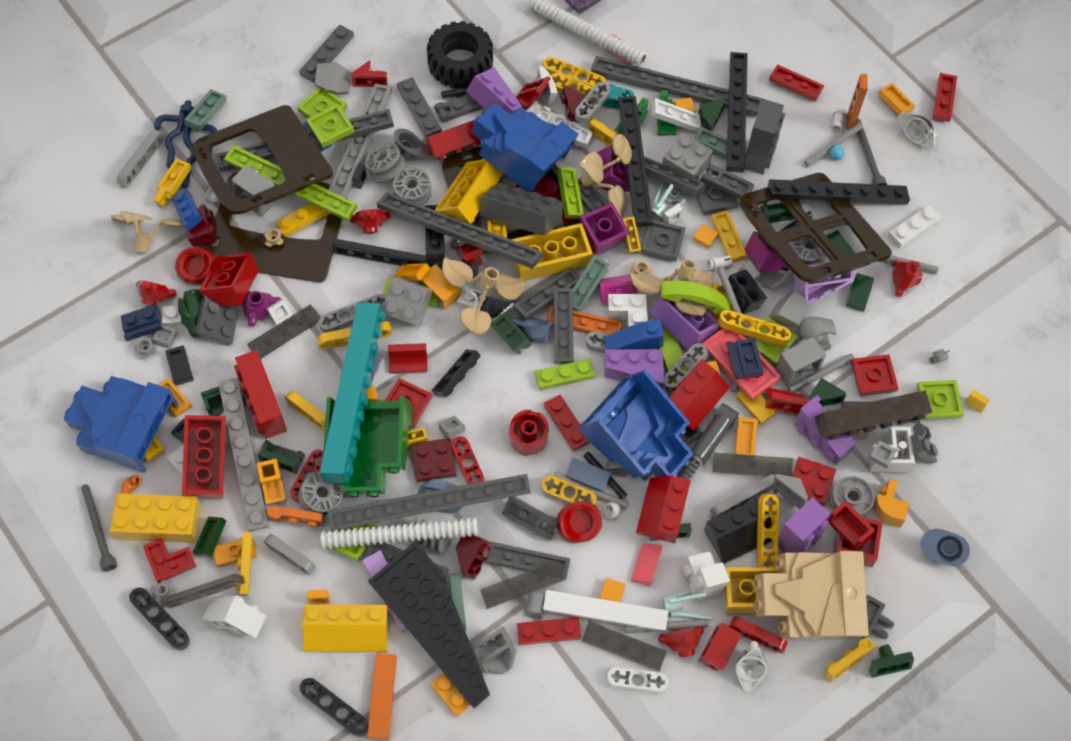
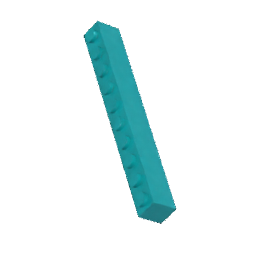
M357 302L320 474L325 482L348 483L349 477L353 474L352 462L353 458H356L357 455L356 443L361 436L360 424L364 421V405L368 403L367 391L371 387V371L375 369L374 357L378 354V338H381V324L385 321V312L382 311L379 303Z

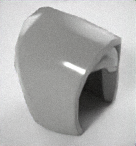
M815 316L804 318L801 324L797 326L801 339L808 340L814 337L823 350L831 349L828 334L836 335L833 320Z

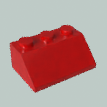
M474 120L423 139V143L430 150L431 157H438V160L448 157L449 152L454 151L457 154L465 151V146L471 145V148L481 145V140L471 133L474 127L472 125Z
M252 253L218 256L199 292L224 307L242 305L259 272Z
M701 359L669 398L690 422L687 427L694 431L728 391L730 386L714 368Z
M673 475L651 477L636 534L675 544L691 480Z

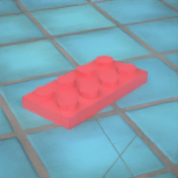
M722 328L702 344L706 346L708 354L716 360L717 364L752 401L780 381L782 376L759 353L764 372L763 376L743 377L735 380L727 343H735L736 341L746 340V338L740 333Z

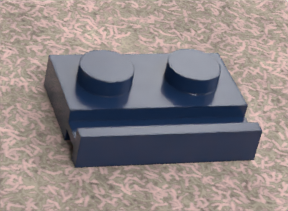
M157 304L121 315L126 341L163 330L160 310Z
M755 338L727 343L735 380L743 377L763 376L764 372Z

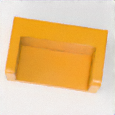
M436 264L419 281L420 285L433 289V293L442 301L444 309H447L458 300L461 294V288L449 284L443 275V271Z

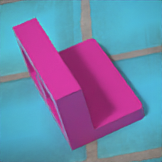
M630 274L602 278L598 283L602 303L608 302V294H638V289L633 285Z

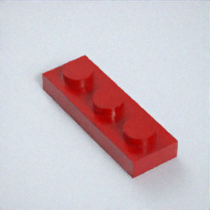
M778 64L769 78V81L815 102L824 88L823 84Z
M944 73L939 74L932 119L950 122L957 76Z
M561 394L544 402V408L573 452L590 443L579 430L580 423Z
M579 617L517 623L519 646L581 639Z

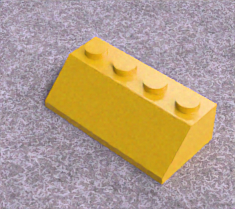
M485 159L467 162L435 211L469 224L473 223L475 216L480 211L481 196L500 182L503 173Z
M304 604L302 622L303 651L387 652L388 606Z

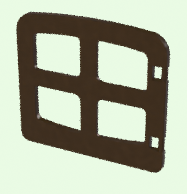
M820 172L794 179L796 181L832 182L825 174ZM768 187L746 193L740 200L741 209L761 237L799 279L805 282L815 283L831 276H838L868 266L871 263L886 260L892 254L890 247L850 202L826 201L835 210L836 214L815 220L809 217L795 199L770 198ZM773 200H780L799 225L776 232L758 205ZM847 225L866 250L844 257L823 231ZM803 237H810L831 262L816 267H809L786 243ZM872 254L874 258L869 259L867 256ZM826 269L829 271V273L823 274L822 270Z

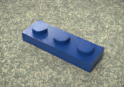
M187 189L178 192L172 201L184 227L189 231L202 221L203 218L191 193Z

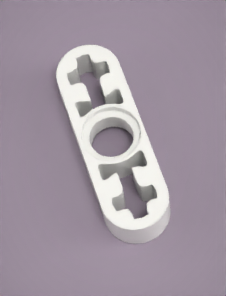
M614 667L608 672L607 676L608 684L617 689L661 694L668 686V678L659 672ZM619 673V677L626 678V674H630L628 684H625V679H619V682L616 683L611 676ZM640 675L644 680L643 684L640 686L634 685L632 677ZM647 677H650L649 681L656 682V679L659 678L661 683L664 684L657 688L655 683H649V687H646Z

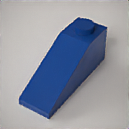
M661 319L640 322L604 336L606 350L663 347L664 335Z

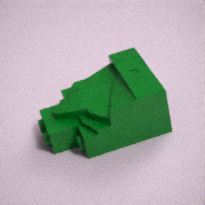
M400 396V401H368L367 405H364V421L360 424L361 436L357 440L356 458H353L352 462L353 474L349 477L348 483H341V491L347 494V497L358 498L359 494H367V497L372 498L379 497V494H385L386 471L387 473L398 474L400 470H406L408 428H412L413 404L405 396ZM327 397L324 451L335 400L331 397Z

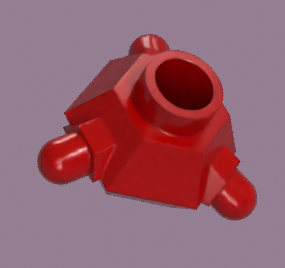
M378 209L361 210L352 215L349 222L356 224L359 229H363L364 234L378 233V227H381L383 222L390 218V214Z
M914 260L893 261V284L897 288L895 291L897 297H901L908 288L920 284L922 280V272L919 271L920 262Z
M145 280L136 283L139 297H143L141 302L143 304L154 305L157 302H162L164 298L177 295L176 290L168 289L164 285Z
M701 626L672 630L668 635L661 634L658 637V641L669 646L673 652H678L679 657L692 656L695 654L694 649L698 646L704 629Z

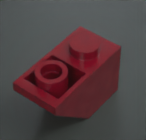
M565 85L563 86V93L560 94L562 104L566 106V117L570 118L571 123H579L575 120V111L587 95Z
M204 204L198 208L203 220L189 231L187 230L188 241L193 247L202 248L216 243L215 235L217 230L213 224L215 217L212 210H208Z
M474 534L471 537H468V535L460 537L456 546V552L463 576L476 579L477 575L481 572V566L485 558L490 553L492 542Z

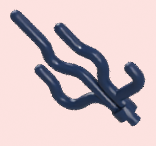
M185 100L184 104L180 106L179 115H160L154 122V129L156 130L161 129V124L164 121L178 122L177 127L165 138V146L168 150L167 168H170L175 158V148L172 140L180 135L183 129V142L191 151V155L186 162L193 165L196 161L192 149L193 143L190 140L192 128L184 125V119L194 109L191 106L192 102L189 100ZM206 124L201 131L214 133L218 130L213 125ZM213 147L209 149L210 155L212 154ZM191 170L182 182L183 188L189 187Z

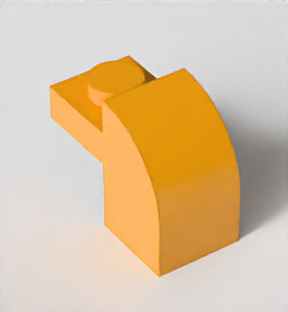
M277 459L256 463L266 505L286 501L282 475Z
M890 478L887 484L882 485L880 494H877L874 499L873 508L881 521L901 528L906 519L909 503L894 499L898 480Z

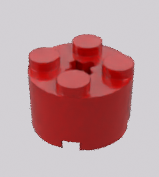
M522 410L513 416L509 427V439L512 447L521 455L536 454L542 451L548 443L549 424L542 413Z

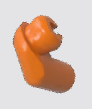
M133 475L124 480L120 493L131 494L133 490L141 485V476Z

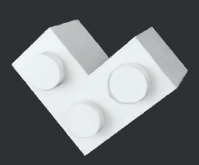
M608 294V318L626 321L627 327L647 321L646 294Z
M911 427L890 428L886 435L887 445L897 451L887 468L869 459L870 472H910L915 464L910 437L912 436ZM873 444V446H872V448H871V450H870V452H869V457H870L871 453L873 452V450H874L876 444Z
M710 551L689 556L683 563V573L689 579L692 595L706 593L705 597L697 598V601L719 596L730 582L723 562L715 564Z
M222 595L221 597H212L202 619L217 628L230 629L245 638H257L266 615L260 612L259 607L252 604L247 605L244 603V599L237 595L232 597Z

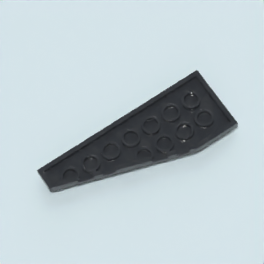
M414 541L370 578L368 582L475 709L490 696L488 687L442 571L419 544Z

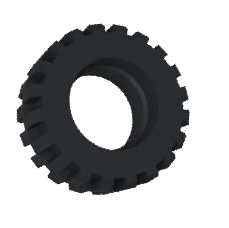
M453 21L449 25H442L441 29H436L433 32L434 35L432 34L427 43L429 71L438 82L441 81V84L445 86L450 85V88L467 87L476 75L493 67L492 40L480 26L476 27L474 23L470 22L468 24L465 21L456 23V21ZM459 49L467 50L474 54L471 58L461 61L453 60L446 56L448 53Z

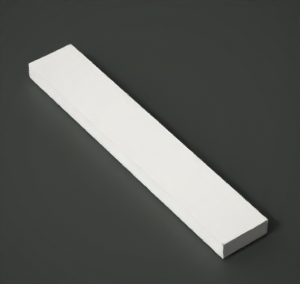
M546 590L543 606L544 612L659 632H666L669 612L668 610Z

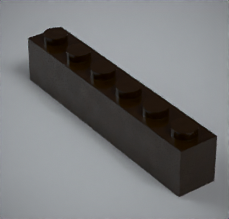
M924 390L823 412L815 416L821 439L829 438L832 441L841 438L843 434H846L847 437L857 435L860 430L868 433L875 431V427L878 426L881 429L892 427V423L896 422L899 426L909 423L910 419H914L915 422L926 419L925 415L932 413L927 392Z

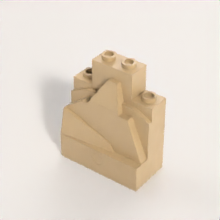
M863 551L782 553L777 555L775 561L778 573L755 575L753 588L756 591L754 609L757 612V617L780 618L778 629L781 633V639H853L869 636Z

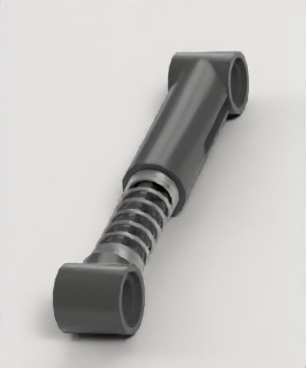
M724 403L719 406L713 419L691 449L693 455L689 458L690 462L679 470L677 477L689 480L694 477L693 474L696 473V469H699L701 465H705L728 429L734 425L740 414L739 412Z

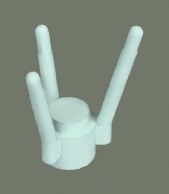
M661 182L651 204L652 218L656 220L663 219L667 208L663 202L673 188V184L668 187L660 201L657 202L664 186V182ZM684 199L683 202H681V203H679V202L676 203V204H675L674 206H672L671 208L675 207V206L678 205V204H679V205L683 204L686 200Z
M690 590L663 597L664 608L669 611L668 613H671V617L713 619L711 616L678 612L679 609H682V601L705 597L706 593L689 595L692 593Z

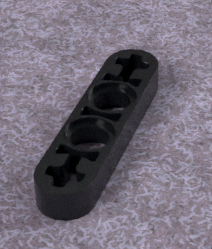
M139 587L132 590L129 599L133 606L174 649L179 651L186 649L190 644V638L185 630L144 588ZM138 594L147 602L145 606L141 601L137 600L136 596ZM151 607L158 608V614L154 617H149L147 614ZM165 621L172 622V626L168 631L161 630V624ZM174 632L183 639L184 642L182 644L176 643L177 640L172 635Z
M306 678L301 682L300 692L308 701L353 735L361 737L367 733V719L317 680ZM314 684V690L319 693L317 697L311 691L306 693L305 686ZM325 695L332 698L329 706H322L320 704L321 698ZM340 708L348 710V715L344 719L336 716ZM353 714L355 715L353 717L354 721L357 723L363 722L364 728L362 730H355V725L350 721Z

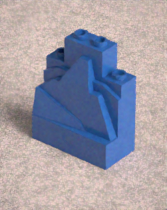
M496 103L491 108L487 107L481 117L477 116L472 123L474 127L471 131L473 135L483 141L480 145L482 149L479 155L531 193L539 180L561 157L564 159L579 135L564 122H561L558 126L545 122L533 112H527L522 107L517 112L513 111L509 114Z
M646 369L625 376L578 427L591 444L610 462L617 461L633 478L645 477L650 472L655 477L678 476L677 472L690 462L689 458L693 455L691 449L680 438L686 432L685 428L690 422Z
M111 376L109 381L104 384L103 392L81 385L79 391L74 395V401L70 408L65 412L64 420L69 427L82 431L76 439V445L81 451L145 473L146 468L141 462L169 406L172 405L177 408L179 404L168 388L150 382L144 386L124 378Z

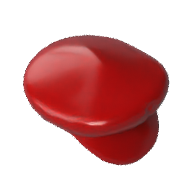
M200 247L186 248L177 256L175 271L184 282L202 285L216 257L212 252Z
M587 501L571 503L563 507L557 515V519L560 521L557 527L558 533L565 541L570 543H583L592 540L598 535L603 524L599 509Z

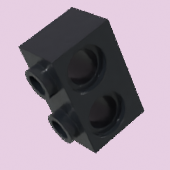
M746 269L731 274L728 277L742 314L759 309L766 301L767 296Z

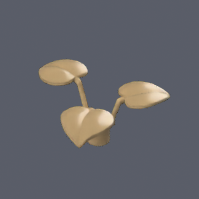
M618 134L612 141L613 151L618 156L615 160L602 166L603 162L597 152H591L581 160L578 166L585 171L581 175L583 185L585 187L595 185L596 188H609V202L614 204L619 215L623 217L627 205L624 190L619 185L613 187V185L600 183L603 180L604 169L620 160L624 165L628 164L631 160V146L623 134Z
M120 211V214L111 215L112 220L117 219L134 224V251L145 253L149 252L150 242L154 243V238L162 225H183L181 220L161 219L152 236L149 237V233L141 232V222L143 220H152L151 217L126 211Z
M446 257L442 264L443 275L452 286L462 288L466 283L471 284L480 279L484 292L477 309L466 308L460 316L464 327L476 335H482L490 328V315L487 312L480 311L488 289H497L498 295L503 299L516 300L527 282L514 276L499 274L492 267L486 268L484 273L480 272L478 276L472 279L473 272L467 264Z
M685 259L682 261L680 268H676L666 281H671L678 275L680 281L695 282L710 287L712 285V271H695L696 263ZM645 273L630 274L633 285L639 291L649 295L659 294L661 280L658 277ZM684 298L679 303L675 302L676 307L684 313L700 316L705 313V304Z

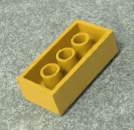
M582 223L551 230L545 236L533 234L511 239L542 252V259L533 269L514 262L519 278L525 281L561 273L569 267L572 270L586 267L593 256Z
M116 493L110 532L115 540L155 541L162 538L164 542L196 543L201 504L197 496Z
M725 567L730 582L723 590L725 614H757L754 609L756 591L753 588V581L755 575L778 573L776 567Z

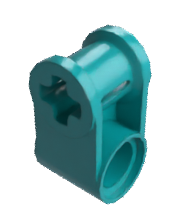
M608 84L610 86V94L602 105L619 110L618 97H627V94H629V97L634 96V92L630 89Z

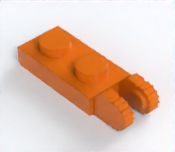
M279 506L267 508V515L272 521L282 522L286 520L290 524L302 522L306 523V526L317 528L318 525L324 526L325 518L322 513Z

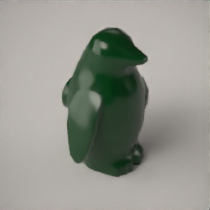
M198 289L185 291L183 300L182 298L178 299V312L190 336L193 338L203 337L195 333L201 301L204 298V295Z

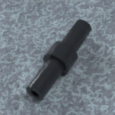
M459 86L454 87L452 90L442 91L441 97L442 99L454 96L456 98L461 97L464 94H468L466 92L468 87L462 88Z

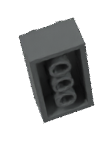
M766 99L762 100L745 157L746 170L763 175L765 168L769 169L786 114L783 113V104Z
M498 183L483 194L480 199V217L543 236L562 222V201L556 200L554 197L541 196L536 192L524 191L522 188H514L505 183Z

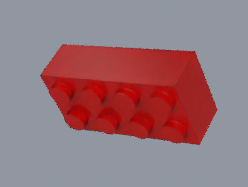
M254 350L235 357L237 365H234V369L258 433H263L264 438L268 439L287 432L282 413L258 351Z
M185 415L182 496H197L198 499H223L226 416Z

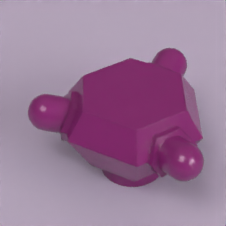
M248 291L242 303L244 314L248 318V325L254 327L259 319L262 320L269 314L266 308L278 302L281 298L259 291Z

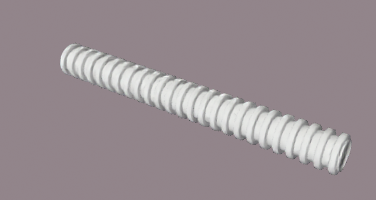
M532 0L530 3L532 11L543 15L545 18L556 22L558 25L560 24L570 31H574L575 34L578 33L579 36L587 38V40L593 43L596 42V45H600L615 55L618 54L619 57L627 59V61L636 64L638 67L644 63L646 53L640 49L637 50L636 47H632L630 44L628 45L627 42H623V40H619L617 37L615 38L604 30L601 31L600 28L592 26L590 23L588 24V22L575 17L560 7L557 8L556 5L548 1Z
M467 518V521L455 519L454 522L448 520V522L441 521V523L439 521H435V523L429 522V524L423 522L421 525L420 523H416V525L410 523L409 526L407 524L403 526L398 524L397 527L395 525H391V527L386 525L384 528L382 526L378 528L372 527V529L366 527V529L360 528L359 530L354 528L352 531L351 529H347V531L341 529L340 532L338 530L334 532L329 530L328 533L322 531L320 542L323 549H327V547L332 549L334 546L336 548L340 546L344 548L346 545L348 547H352V545L358 546L359 544L361 546L365 544L371 545V543L377 545L378 542L379 544L384 542L389 544L390 541L392 543H396V541L402 543L403 540L405 542L409 540L413 542L415 539L421 541V539L427 540L428 538L430 540H434V538L440 539V537L446 539L448 536L449 538H453V536L459 538V535L471 537L472 534L478 536L479 522L477 518H473V520Z

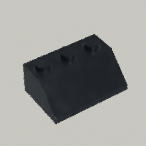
M759 498L706 522L704 531L723 564L757 549ZM770 517L764 521L765 528L772 526ZM766 538L764 540L763 545L771 543L772 540L770 538Z

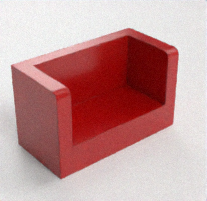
M844 501L837 507L827 520L830 526L855 551L867 542L875 531L847 501Z

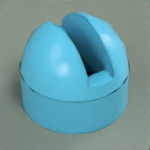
M838 144L828 154L834 160H840L844 156V150Z

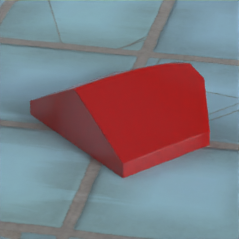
M549 76L527 83L522 87L516 98L523 108H529L537 102L551 80Z

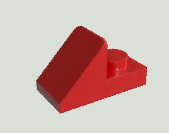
M370 60L351 74L353 87H374L375 84L388 86L387 71H372Z
M467 243L455 248L461 262L479 266L483 264L480 257L484 255L482 249Z

